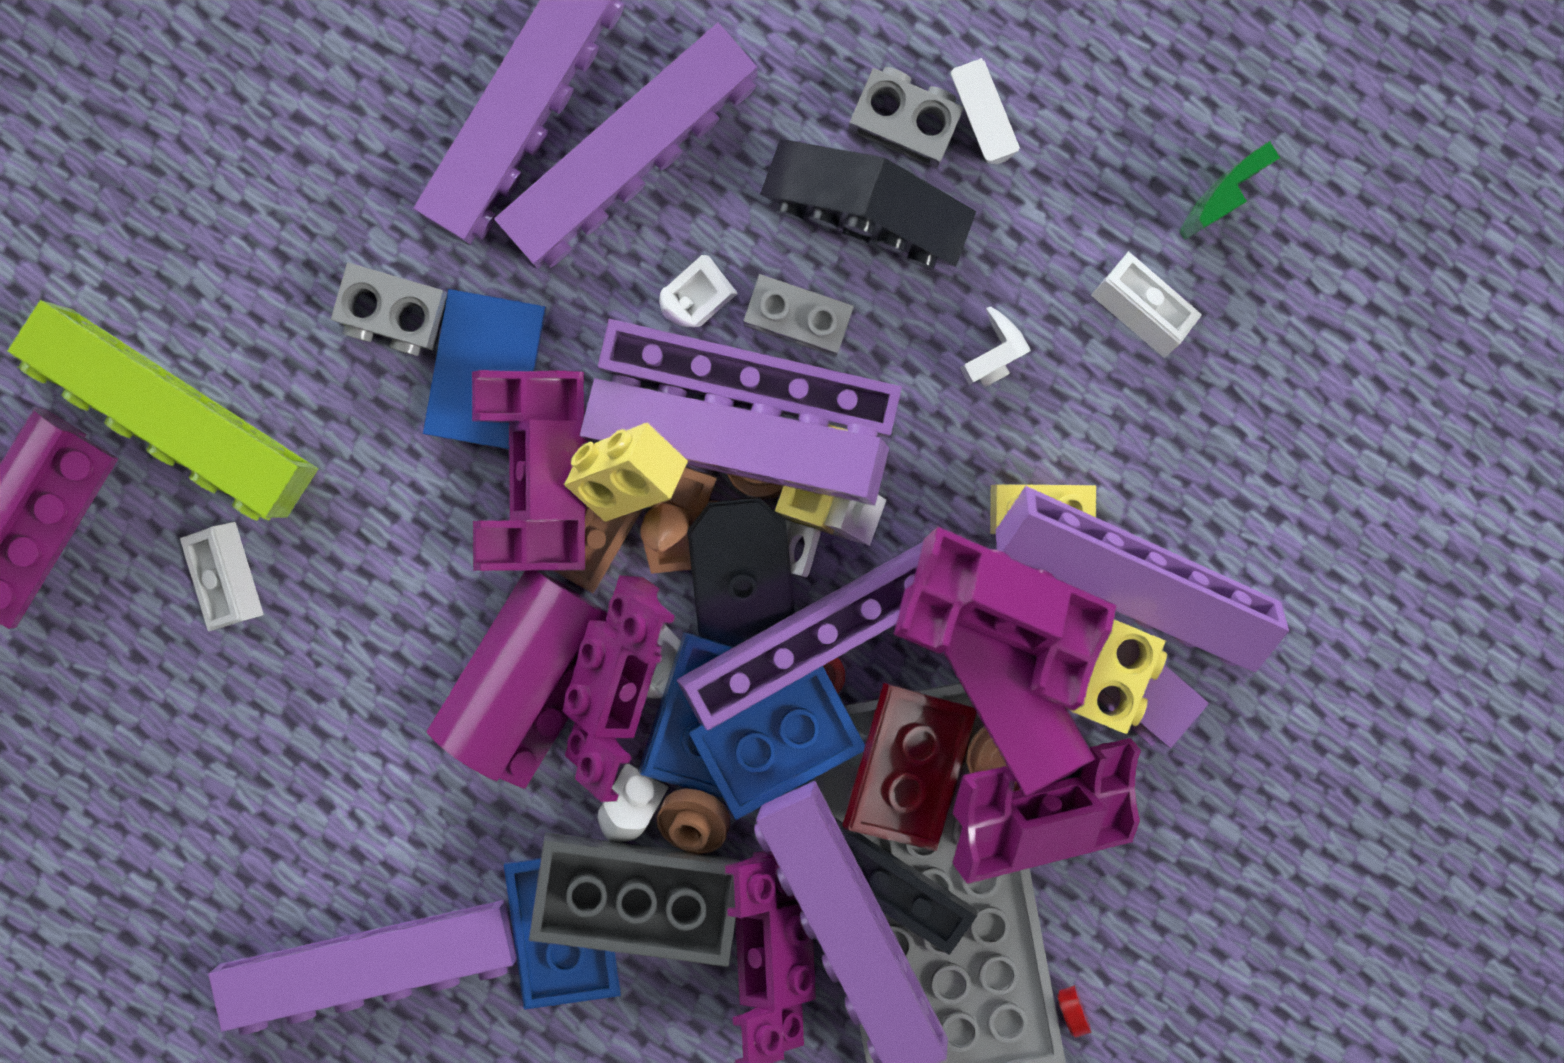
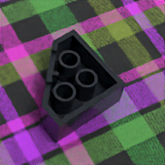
M780 139L760 193L763 197L777 203L775 211L785 217L803 221L804 217L807 216L810 220L823 226L842 229L841 236L850 241L869 245L870 240H872L879 246L891 251L908 253L907 261L932 270L935 268L936 263L957 266L977 212L885 157Z

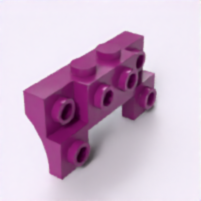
M478 370L472 372V422L509 423L510 521H473V571L585 570V510L587 505L564 485L573 468L571 460L580 447L588 443L586 439L580 436L584 421V372L558 370Z
M937 527L924 538L915 579L904 591L894 634L940 654L949 647L955 622L963 624L1037 656L1030 692L1075 711L1084 705L1087 688L1096 661L1112 632L1116 605L1062 582L1045 570L1033 569L1019 563L1002 551L985 548Z
M619 575L614 594L609 602L606 620H589L584 639L579 647V656L570 686L565 694V702L562 712L575 722L569 735L565 757L578 767L574 779L601 802H617L619 794L612 789L619 764L629 763L631 755L618 744L616 738H634L656 665L662 659V655H660L662 647L657 644L663 623H673L675 617L657 599L660 589L644 577Z
M1131 738L1092 746L1090 750L1095 760L1084 765L1081 776L1054 782L1024 798L1020 790L1013 792L1016 778L1007 766L964 775L953 809V815L961 824L962 830L952 864L966 884L1133 842L1140 823L1136 803L1135 776L1141 749Z
M764 850L754 852L753 856L747 860L725 866V873L734 874L735 907L728 908L727 915L736 917L739 1003L743 1006L755 1008L733 1017V1025L741 1026L743 1057L736 1059L735 1063H774L784 1059L785 1051L804 1046L802 1003L816 999L813 940L808 937L800 919V912L803 910L795 895L788 896L781 886L777 874V869L780 866L772 851L768 853Z

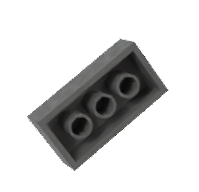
M545 832L529 941L728 967L736 917L727 915V909L735 907L734 874L725 873V866L738 863L740 860L739 858Z

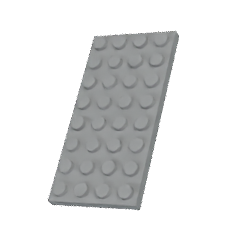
M960 682L917 690V692L973 706ZM879 698L843 704L865 745ZM978 714L974 721L968 745L974 734L984 727ZM966 749L937 851L866 834L862 835L976 908L977 917L952 953L948 955L885 913L884 915L948 1037L947 1059L939 1063H1066L1030 868L966 884L952 864L962 830L961 824L953 815V809L962 777L969 775L966 764ZM863 752L813 778L831 813L842 822L845 818ZM860 1024L866 1063H874L867 1047L869 1037L863 1025Z

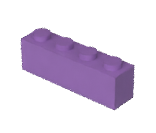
M1128 639L1119 645L1117 659L1122 666H1130L1138 659L1140 651L1135 640ZM1164 665L1162 672L1156 680L1150 678L1143 697L1148 699L1145 713L1137 726L1131 725L1130 729L1152 747L1159 740L1162 744L1171 748L1209 703ZM1116 686L1105 687L1100 691L1097 701L1109 711H1113L1120 703V692Z

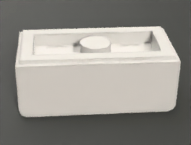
M981 58L954 68L950 72L985 160L991 164H1000L1007 161L1019 151L1020 147L985 61Z
M1129 251L1091 294L1092 297L1164 358L1181 344L1202 315Z
M236 522L213 526L180 538L208 632L264 615Z

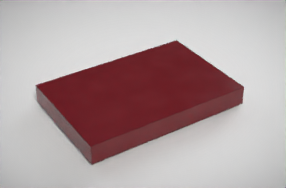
M883 683L842 826L849 831L937 851L977 715L974 707Z

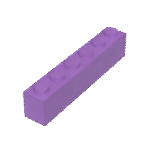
M540 0L413 209L424 218L471 245L475 237L481 240L484 239L495 222L494 218L497 216L492 212L493 207L501 194L508 198L517 187L522 176V172L517 170L526 153L534 156L542 146L548 130L543 128V125L552 111L559 114L565 108L573 93V88L568 84L578 69L585 72L590 67L599 50V46L594 44L603 27L609 30L614 27L623 12L625 4L620 2V0Z
M717 22L497 215L494 220L537 269L544 263L550 268L555 266L572 250L568 244L570 240L582 230L586 235H590L608 219L609 215L605 210L618 198L623 203H626L643 189L646 183L642 180V177L652 168L657 166L662 171L671 165L683 152L679 145L692 133L697 138H700L711 130L720 119L715 113L725 104L731 101L736 106L744 101L757 87L753 82L758 76L757 66L720 23Z
M613 319L608 320L597 367L604 373L627 376L656 385L675 386L687 392L704 396L705 394L719 395L733 400L734 403L751 407L752 404L771 406L781 410L782 414L799 417L802 413L811 414L829 420L830 425L846 429L848 424H859L876 429L878 431L877 436L885 438L891 436L902 386Z
M613 375L611 382L594 378L580 436L589 442L596 443L611 437L618 430H629L648 423L688 460L686 465L876 505L889 451V446L881 438L877 437L878 431L876 429L859 424H848L847 431L828 427L829 420L803 413L800 414L798 421L780 417L781 410L762 404H752L751 411L733 407V400L714 394H705L704 401L687 398L688 392L684 389L665 384H659L657 391L640 388L641 381L622 375Z
M1024 487L995 530L997 550L1006 553L1011 559L1033 569L1045 570L1062 582L1115 604L1117 612L1132 618L1140 626L1147 629H1158L1175 637L1181 644L1187 647H1198L1216 655L1228 665H1239L1256 673L1289 632L1281 601L1030 487Z
M923 542L678 678L676 681L699 723L708 731L897 624L904 591L915 579Z
M813 781L763 804L756 819L757 824L754 826L758 842L766 853L772 851L780 866L777 869V874L781 886L788 896L795 895L803 911L800 912V919L803 928L811 940L818 939L825 953L822 956V960L830 979L834 983L840 981L847 995L845 1005L851 1020L856 1026L863 1025L869 1037L867 1047L873 1062L939 1063L946 1060L948 1037L817 783Z
M500 900L219 964L208 973L221 1032L238 1028L239 1034L245 1035L267 1028L269 1026L268 1021L286 1017L288 1024L309 1020L316 1016V1010L334 1006L336 1013H342L362 1007L364 999L382 995L384 1002H390L412 995V988L430 985L432 991L454 987L460 984V977L478 974L479 980L496 978L508 973L507 967L513 966L517 958L505 900Z

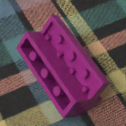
M33 408L0 463V624L8 629H14L18 626L119 459L87 440L85 432L44 408Z
M540 570L524 571L426 733L447 753L476 772L496 782L500 778L525 789L569 718L562 712L565 694L570 686L579 656V647L584 639L589 620L605 621L608 611L583 598L564 583Z
M955 622L949 647L943 653L1006 766L1016 778L1015 782L1024 798L1057 780H1062L1076 772L1077 769L1095 760L1067 708L1030 692L1037 656Z

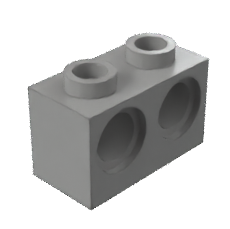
M885 67L882 72L872 68L849 122L848 131L937 169L964 107L956 104V96L946 90L930 86L929 90L926 91L910 84L911 77L897 69ZM881 94L889 95L896 101L898 110L893 115L881 116L873 110L871 100ZM923 114H933L940 119L943 130L934 136L925 135L919 130L916 119Z
M347 262L330 320L344 325L343 335L371 343L373 334L392 339L389 348L418 356L420 348L434 350L444 316L447 293L441 289ZM364 293H374L377 299L375 312L369 317L359 318L355 311L357 299ZM420 306L425 313L424 324L417 331L407 332L402 325L403 314L411 307Z
M759 274L743 322L745 327L836 357L854 306Z

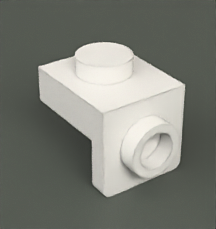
M878 495L876 505L874 506L834 497L824 524L834 530V536L870 546L886 499Z

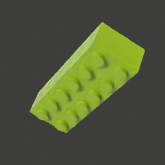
M40 300L7 350V352L22 361L18 366L22 372L41 383L46 384L48 380L65 388L61 393L64 399L85 411L92 408L107 415L103 423L110 429L127 438H131L134 435L147 441L150 444L146 451L170 466H173L176 462L192 470L189 476L190 480L212 493H216L219 490L235 498L231 505L253 520L258 521L260 517L268 521L271 518H287L319 469L70 308Z

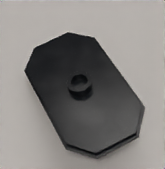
M760 497L709 501L687 531L699 637L736 647L795 614L787 523L782 516L775 512Z

